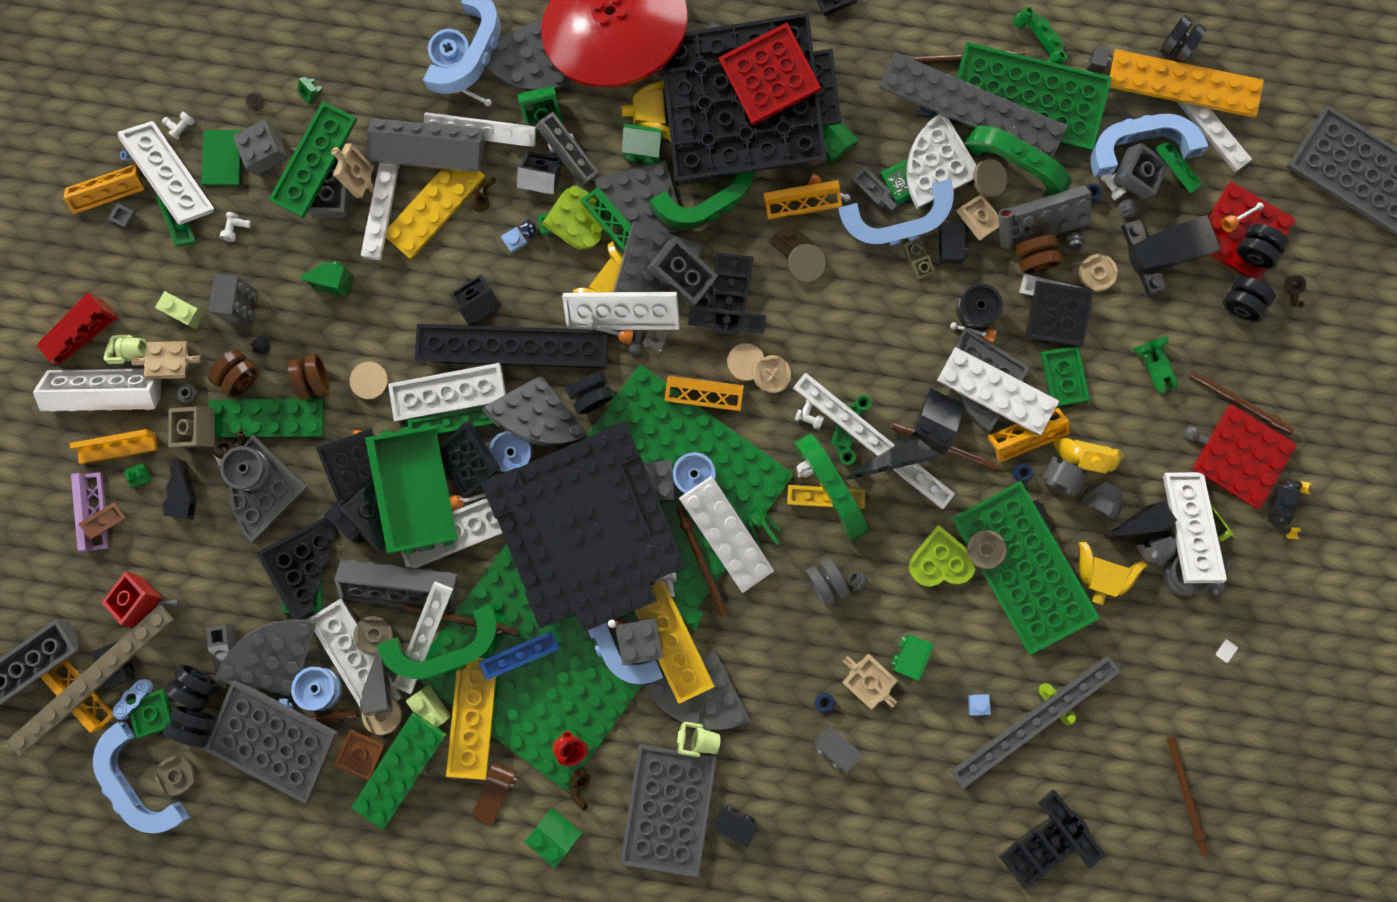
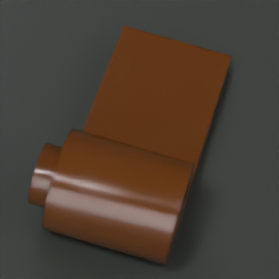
M494 762L471 817L493 826L509 788H514L517 782L516 771Z

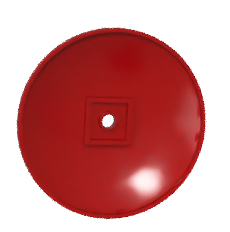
M550 0L544 12L541 25L543 46L555 68L575 82L602 88L629 85L654 74L675 55L687 31V5L685 0ZM609 11H615L614 14L607 15Z

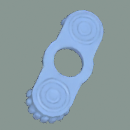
M147 679L138 680L129 690L124 692L121 700L113 708V715L119 720L129 719V713L139 706L147 693L152 692V682ZM129 694H135L136 702L132 705H129L126 701Z

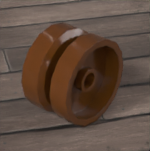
M1056 235L1036 237L1022 242L1015 247L1017 257L1023 259L1019 264L1022 274L1042 272L1056 267L1063 262L1061 252L1055 250L1059 246Z
M233 349L217 360L209 372L208 380L216 387H221V391L229 398H236L254 383L259 374V367L251 360H247V357L242 352Z
M317 353L306 356L305 361L297 358L288 362V372L292 387L301 401L313 398L314 393L317 396L329 393L328 375L323 361Z

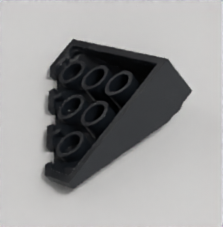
M910 436L902 438V443L895 444L845 476V478L850 480L940 457L937 452L919 438L913 440V437Z
M326 517L255 554L293 620H298L311 613L315 605L313 600L321 586L323 579L321 575L330 557L331 551L329 549L332 539L335 540L337 534L333 524Z

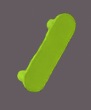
M1210 503L1211 509L1227 529V531L1217 537L1221 542L1230 536L1235 539L1234 534Z
M1044 683L1039 687V694L1045 701L1057 693L1050 684ZM1070 709L1059 719L1065 725H1072L1076 721V716Z

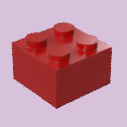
M125 571L101 603L120 625L134 628L156 608L162 597L142 576Z

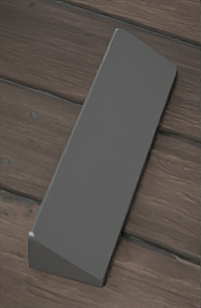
M554 112L537 123L536 128L581 186L599 174V171Z

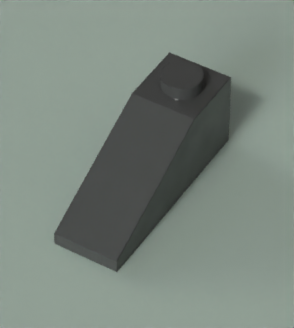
M378 651L361 693L360 709L368 716L393 712L388 667L381 659Z

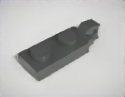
M866 166L851 178V181L880 209L884 207L889 213L896 209L897 204L891 200L893 198L891 191Z

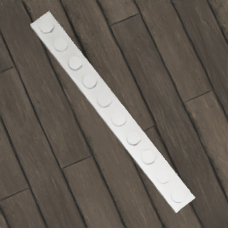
M804 373L793 387L796 392L875 456L894 446L892 442L807 373ZM919 464L893 469L941 509H944L955 495V493Z

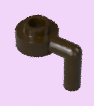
M491 176L480 184L478 192L471 196L470 205L474 211L482 213L489 208V200L485 192L496 183L495 177Z
M1291 275L1284 283L1286 291L1291 293L1290 305L1296 308H1303L1305 302L1298 300L1299 293L1303 292L1306 288V280L1301 275ZM1296 281V286L1293 288L1291 283Z
M239 430L237 432L238 442L231 443L229 440L215 442L213 447L215 457L222 459L230 449L244 446L247 442L245 431Z
M578 769L572 773L570 783L573 786L570 798L582 811H585L588 808V804L579 796L580 790L589 784L591 776L585 769Z

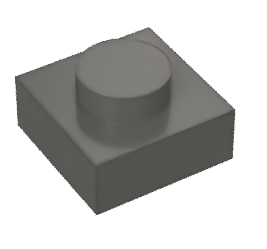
M117 203L108 219L128 229L137 213Z

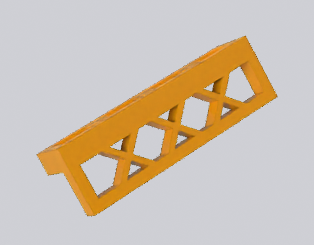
M137 164L67 187L65 188L63 199L72 213L76 214L145 190V185L139 177L140 168Z
M839 180L764 193L768 220L842 207ZM830 194H837L838 203L829 204L825 199ZM815 197L820 202L816 207H810L806 204L807 201ZM791 201H798L801 204L798 210H791L788 207ZM779 204L783 208L779 213L771 214L770 205Z
M668 376L665 401L740 411L744 386ZM670 387H678L683 394L678 398L669 397ZM692 389L698 390L701 397L697 400H691L687 393ZM711 392H716L721 399L712 403L706 396ZM730 394L738 395L737 406L729 405L725 398Z
M1056 407L1051 417L1057 415L1059 419L1049 420L1040 436L1015 424L988 435V440L994 446L996 457L1001 463L1069 435V420ZM1018 430L1024 431V433L1020 435L1014 434V432ZM999 438H1007L1005 441L1001 443H998L996 441V439Z
M147 429L69 443L70 449L77 450L79 464L158 451L156 433Z
M66 659L40 678L58 696L72 683V680H76L80 676V673ZM63 665L68 669L67 678H62L57 673ZM96 691L91 694L93 706H87L83 701L72 711L73 715L90 733L100 731L115 717L113 710ZM97 709H104L108 714L103 721L97 718Z

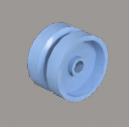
M444 29L435 33L428 45V53L433 65L441 68H451L458 65L464 59L469 49V43L465 36L453 29Z
M509 431L498 434L489 446V451L502 472L532 462L534 458L533 444L511 436ZM511 449L514 450L513 455H509Z
M697 452L687 453L680 457L673 469V480L676 486L684 493H687L710 476L713 479L716 476L715 467L711 460L704 454ZM692 470L698 472L697 477H691L690 473Z
M309 667L296 675L292 683L291 693L293 700L299 707L305 710L325 711L338 703L342 695L343 686L340 677L334 671L322 667Z

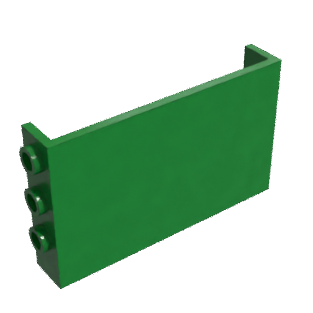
M431 423L422 424L420 428L416 429L404 427L400 429V432L394 433L392 430L381 432V435L365 438L387 555L404 552V555L416 553L415 549L423 548L424 551L435 549V545L443 544V547L455 545L454 541H458L436 433L437 428L436 425L431 426Z

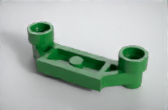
M1029 6L1014 16L1012 21L1017 28L1023 29L1028 25L1050 54V58L1047 61L1062 64L1067 59L1063 49L1065 45L1061 37L1056 34L1050 22L1044 16L1040 17L1035 14L1034 10Z
M861 395L856 399V402L848 407L859 416L861 412L870 408L871 399L867 395ZM860 402H864L865 407L860 406ZM836 424L831 445L835 446L841 464L850 466L856 459L854 452L850 450L853 437ZM844 456H848L850 461L846 462Z

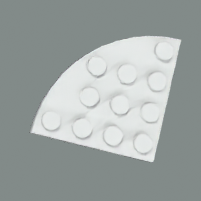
M940 114L930 120L918 134L908 157L907 183L912 201L917 209L934 201L931 188L932 183L951 179L953 190L975 179L973 178V172L977 165L950 120Z

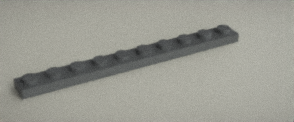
M1105 656L950 772L961 787L965 788L1118 675L1120 670L1109 656Z

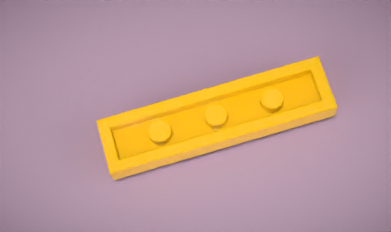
M788 485L787 505L833 507L822 487ZM848 488L859 509H865L866 490Z

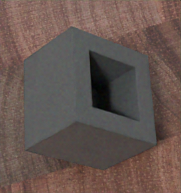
M1095 46L1090 54L1087 71L1101 74L1105 68H1108L1111 62V57H1109L1110 49Z

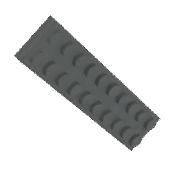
M894 52L879 86L882 90L973 129L978 126H991L1006 131L1051 158L1054 157L1067 125L897 52Z

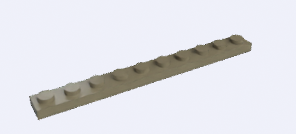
M162 605L157 606L7 740L8 744L19 756L24 755L174 621L172 616Z

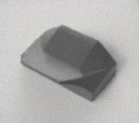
M1107 481L1098 485H1089L1080 503L1114 522L1124 506L1122 501L1123 490Z

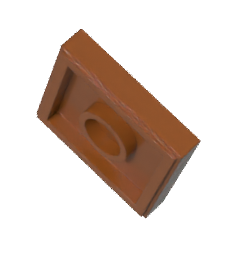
M350 728L333 766L369 781L387 743Z

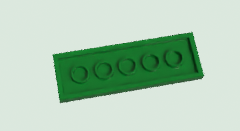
M322 101L268 201L304 219L337 159L331 153L332 149L337 147L340 151L342 150L357 122V118Z
M311 398L303 401L300 399L208 400V408H215V438H238L237 432L239 430L245 431L246 438H250L252 435H255L257 438L324 437L325 399Z
M416 712L412 713L351 808L381 830H384L447 734Z

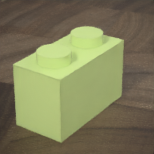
M164 291L155 307L196 330L206 314Z
M429 684L406 700L413 712H416L436 727L451 717V714Z

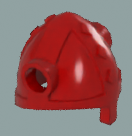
M569 731L563 732L562 736L553 743L552 750L554 756L562 766L576 765L583 761L588 754L587 744L573 736Z

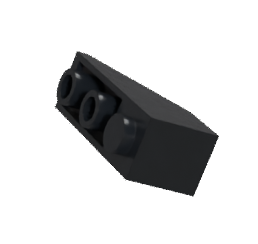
M174 458L173 463L170 465L171 476L166 486L167 498L163 503V515L194 520L197 499L187 465L184 460Z

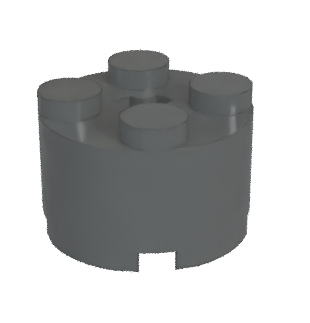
M1052 456L1043 478H1045V483L1056 488L1058 485L1063 486L1061 490L1075 496L1076 493H1080L1089 472Z

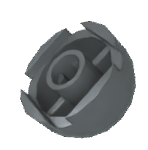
M1167 531L1165 532L1166 535L1153 533L1140 538V543H1135L1140 556L1149 563H1157L1158 566L1169 563V559L1177 552L1175 533Z

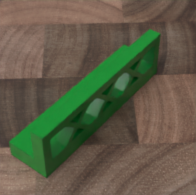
M597 187L582 198L580 202L624 253V242L628 239L631 225ZM594 198L598 207L590 206L587 201ZM603 212L610 221L602 220L600 213ZM615 226L622 235H615L612 227Z

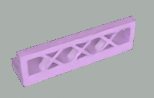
M103 473L71 474L78 551L88 552L110 548L108 530L100 534L103 545L94 546L93 539L89 540L78 525L83 520L106 507ZM97 478V485L92 490L88 487V479ZM93 496L99 499V504L95 509L90 506V500Z

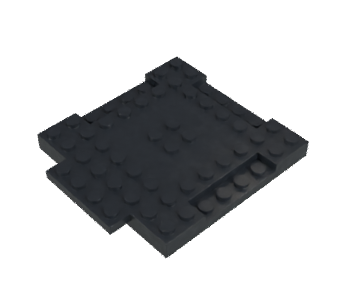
M809 12L686 32L684 40L675 55L663 66L674 177L677 185L711 181L715 177L783 167L793 169L827 164L823 127L841 124L833 50L827 49L813 52ZM788 23L821 87V91L752 125L719 61V57Z
M626 421L519 468H513L481 482L490 508L499 523L526 590L525 594L539 629L576 614L583 632L656 602L657 598L650 582L687 567Z

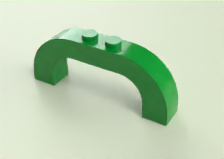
M978 126L973 129L964 144L968 152L979 157L981 152H991L1037 177L1046 187L1043 193L1045 197L1067 191L1071 186L1070 175L1056 160L1001 129L991 126Z
M754 172L735 174V181L732 185L696 207H681L664 191L650 200L649 208L661 222L672 228L690 230L701 227L710 221L715 222L721 217V214L724 212L729 213L736 208V205L749 192Z
M809 433L792 443L800 459H804L811 468L836 510L842 523L841 528L850 543L867 534L868 527L857 503L817 439Z
M490 604L473 610L477 623V634L473 642L468 646L426 661H416L404 653L399 637L376 645L380 657L390 670L399 676L409 679H424L436 675V678L448 675V670L454 668L455 671L467 668L466 664L475 661L488 650L495 638L497 616L494 606Z

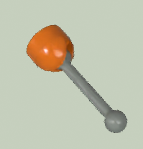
M593 323L587 325L590 331L597 330L616 335L620 342L627 345L631 343L633 330L615 332L597 327Z

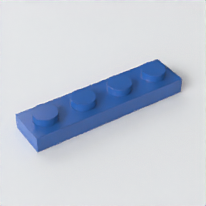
M553 630L483 659L479 661L485 679L489 680L560 649Z

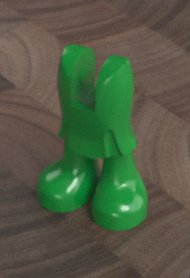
M1168 335L1133 348L1135 354L1144 361L1145 368L1149 371L1153 385L1160 395L1167 392L1164 378L1171 390L1178 388L1177 378L1164 350V347L1169 343ZM1151 349L1157 359V361L1155 362L1151 354Z

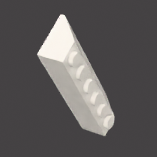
M145 369L47 370L33 391L40 411L150 410L156 408L161 398V379H146L144 376Z

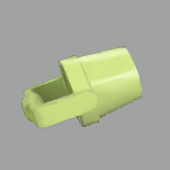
M114 335L110 338L106 347L104 360L108 364H122L125 361L132 360V357H144L146 353V340L133 338L131 335ZM114 350H115V353H116V356H117V357L111 358V357L113 356V353H114Z
M684 722L680 726V731H678L679 754L700 757V753L717 754L720 747V734L704 730L702 724ZM686 727L695 728L691 741V751L683 750Z

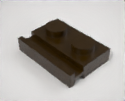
M788 220L769 240L787 258H789L792 250L799 245H815L813 241Z

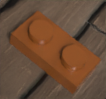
M115 502L78 525L89 540L123 521L126 517Z

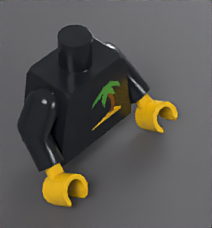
M1285 479L1282 486H1276L1268 521L1273 522L1274 527L1286 534L1288 539H1300L1298 532H1301V529L1292 528L1289 524L1295 516L1300 493L1311 494L1308 490L1310 486H1313L1312 483Z

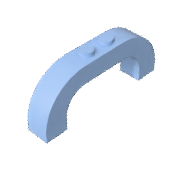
M492 0L461 1L466 14L481 19L480 27L464 59L458 65L451 68H441L430 64L423 79L429 91L441 94L460 92L470 87L481 76L485 66L490 62L493 50L498 45L501 33L500 18Z
M1174 114L1145 115L1138 119H1126L1107 128L1099 137L1092 151L1091 168L1094 177L1113 174L1118 166L1114 147L1145 139L1166 137L1173 140L1179 146L1183 159L1202 156L1208 144L1201 130L1184 117Z
M947 179L931 184L934 198L933 206L930 212L920 219L876 229L869 227L862 221L858 205L855 203L838 208L841 221L853 237L869 244L890 242L891 246L901 243L903 238L908 237L909 241L919 239V234L935 229L948 216L954 197L952 181Z
M607 622L588 630L592 639L595 638L598 644L595 646L598 656L603 657L611 672L620 679L634 684H646L663 678L656 659L641 665L629 664L623 666L621 655Z
M126 721L117 722L101 736L93 756L95 776L102 787L103 794L113 803L114 811L120 814L123 820L132 828L145 833L164 832L179 826L191 818L180 801L171 804L162 812L150 811L143 805L118 765L120 751L136 736Z

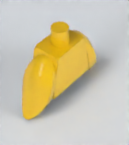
M663 79L640 87L635 92V95H633L631 105H622L621 111L622 117H633V125L662 129V138L671 142L669 127L665 126L663 100L665 84Z
M614 241L608 244L609 261L591 283L589 289L577 288L573 290V293L613 292L623 257L616 248Z
M1068 438L1057 439L1053 442V446L1066 462L1076 464L1079 468L1101 473L1113 472L1123 459V453L1119 449H1111L1110 447L1078 440L1074 441Z
M1078 542L1080 549V577L1083 583L1086 584V588L1095 591L1092 599L1094 603L1104 605L1107 595L1117 597L1126 593L1148 566L1142 560L1127 568L1093 557L1087 542Z

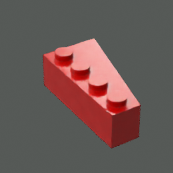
M87 292L36 346L50 363L59 366L119 317L106 301Z

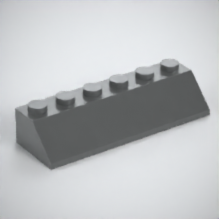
M372 118L367 137V160L478 172L486 146L484 130Z
M351 559L340 560L334 579L340 599L396 607H405L406 604L424 608L433 583L438 582L453 588L444 612L451 614L456 612L458 594L457 574L436 572L431 569L420 570L413 567H396L391 564L364 563Z
M53 620L0 658V706L78 651V635L68 620Z

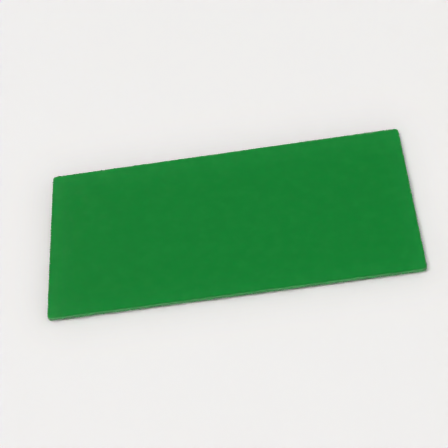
M639 365L584 439L626 421L643 462L672 460V468L674 469L675 463L683 455L693 452L704 454L715 467V482L751 535V529L746 522L749 519L747 515L758 507L761 510L764 509L767 513L792 478V472L700 406L665 401L667 383L644 366ZM670 387L669 397L678 398L682 395L679 391ZM692 470L690 473L691 477H697L698 472ZM674 482L675 501L660 502L687 566L675 572L677 582H673L675 592L673 600L697 610L710 591L685 530L683 531L680 526L681 520L676 508L684 507L679 498L686 493L682 492ZM684 507L688 520L691 519L693 524V532L714 583H716L726 568ZM506 544L454 615L475 619L473 610L493 604L497 622L519 629L518 636L496 634L491 646L479 658H488L553 630L560 649L497 676L491 735L566 790L571 785L570 778L572 773L585 766L643 684L626 682L611 672L603 657H599L595 649V646L598 645L596 639L590 637L588 630L583 632L576 614L539 629L526 597V590ZM635 611L620 616L627 623L639 621ZM448 622L431 645L425 661L468 646L475 639L477 628ZM610 628V631L613 635V638L620 653L617 633ZM649 661L634 663V665H641ZM455 668L448 670V675L436 678V675L424 679H417L425 686L429 684L438 696L453 706L457 673ZM565 731L571 732L573 736L583 740L588 746L587 756L583 761L573 766L560 765L552 750L555 740L561 737Z

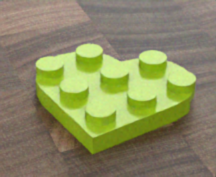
M572 186L560 195L542 222V225L572 247L579 250L591 249L600 241L603 228L580 202L589 193L578 186ZM594 198L587 201L590 206L595 207L596 200Z
M937 525L911 557L908 571L914 581L922 586L931 587L940 584L943 580L949 584L958 585L972 578L975 572V564L970 561L967 555V548Z

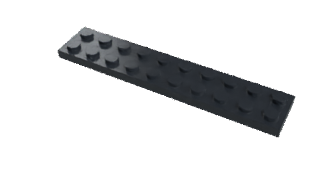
M417 324L414 361L416 363L478 365L500 363L501 365L606 369L608 333L597 330L590 331L588 329Z

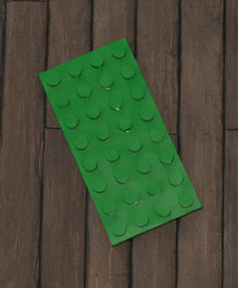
M967 41L957 74V79L1067 125L1059 144L1093 151L1112 77Z
M1021 481L952 518L967 545L969 539L975 533L983 530L996 532L1004 539L1007 553L1002 563L991 569H980L1029 655L1100 619Z

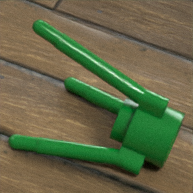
M758 507L747 515L749 519L746 522L761 552L762 549L754 525L756 527L763 526L776 545H779V541L766 522L768 521L778 532L782 531L781 528L766 514L764 509L761 510Z

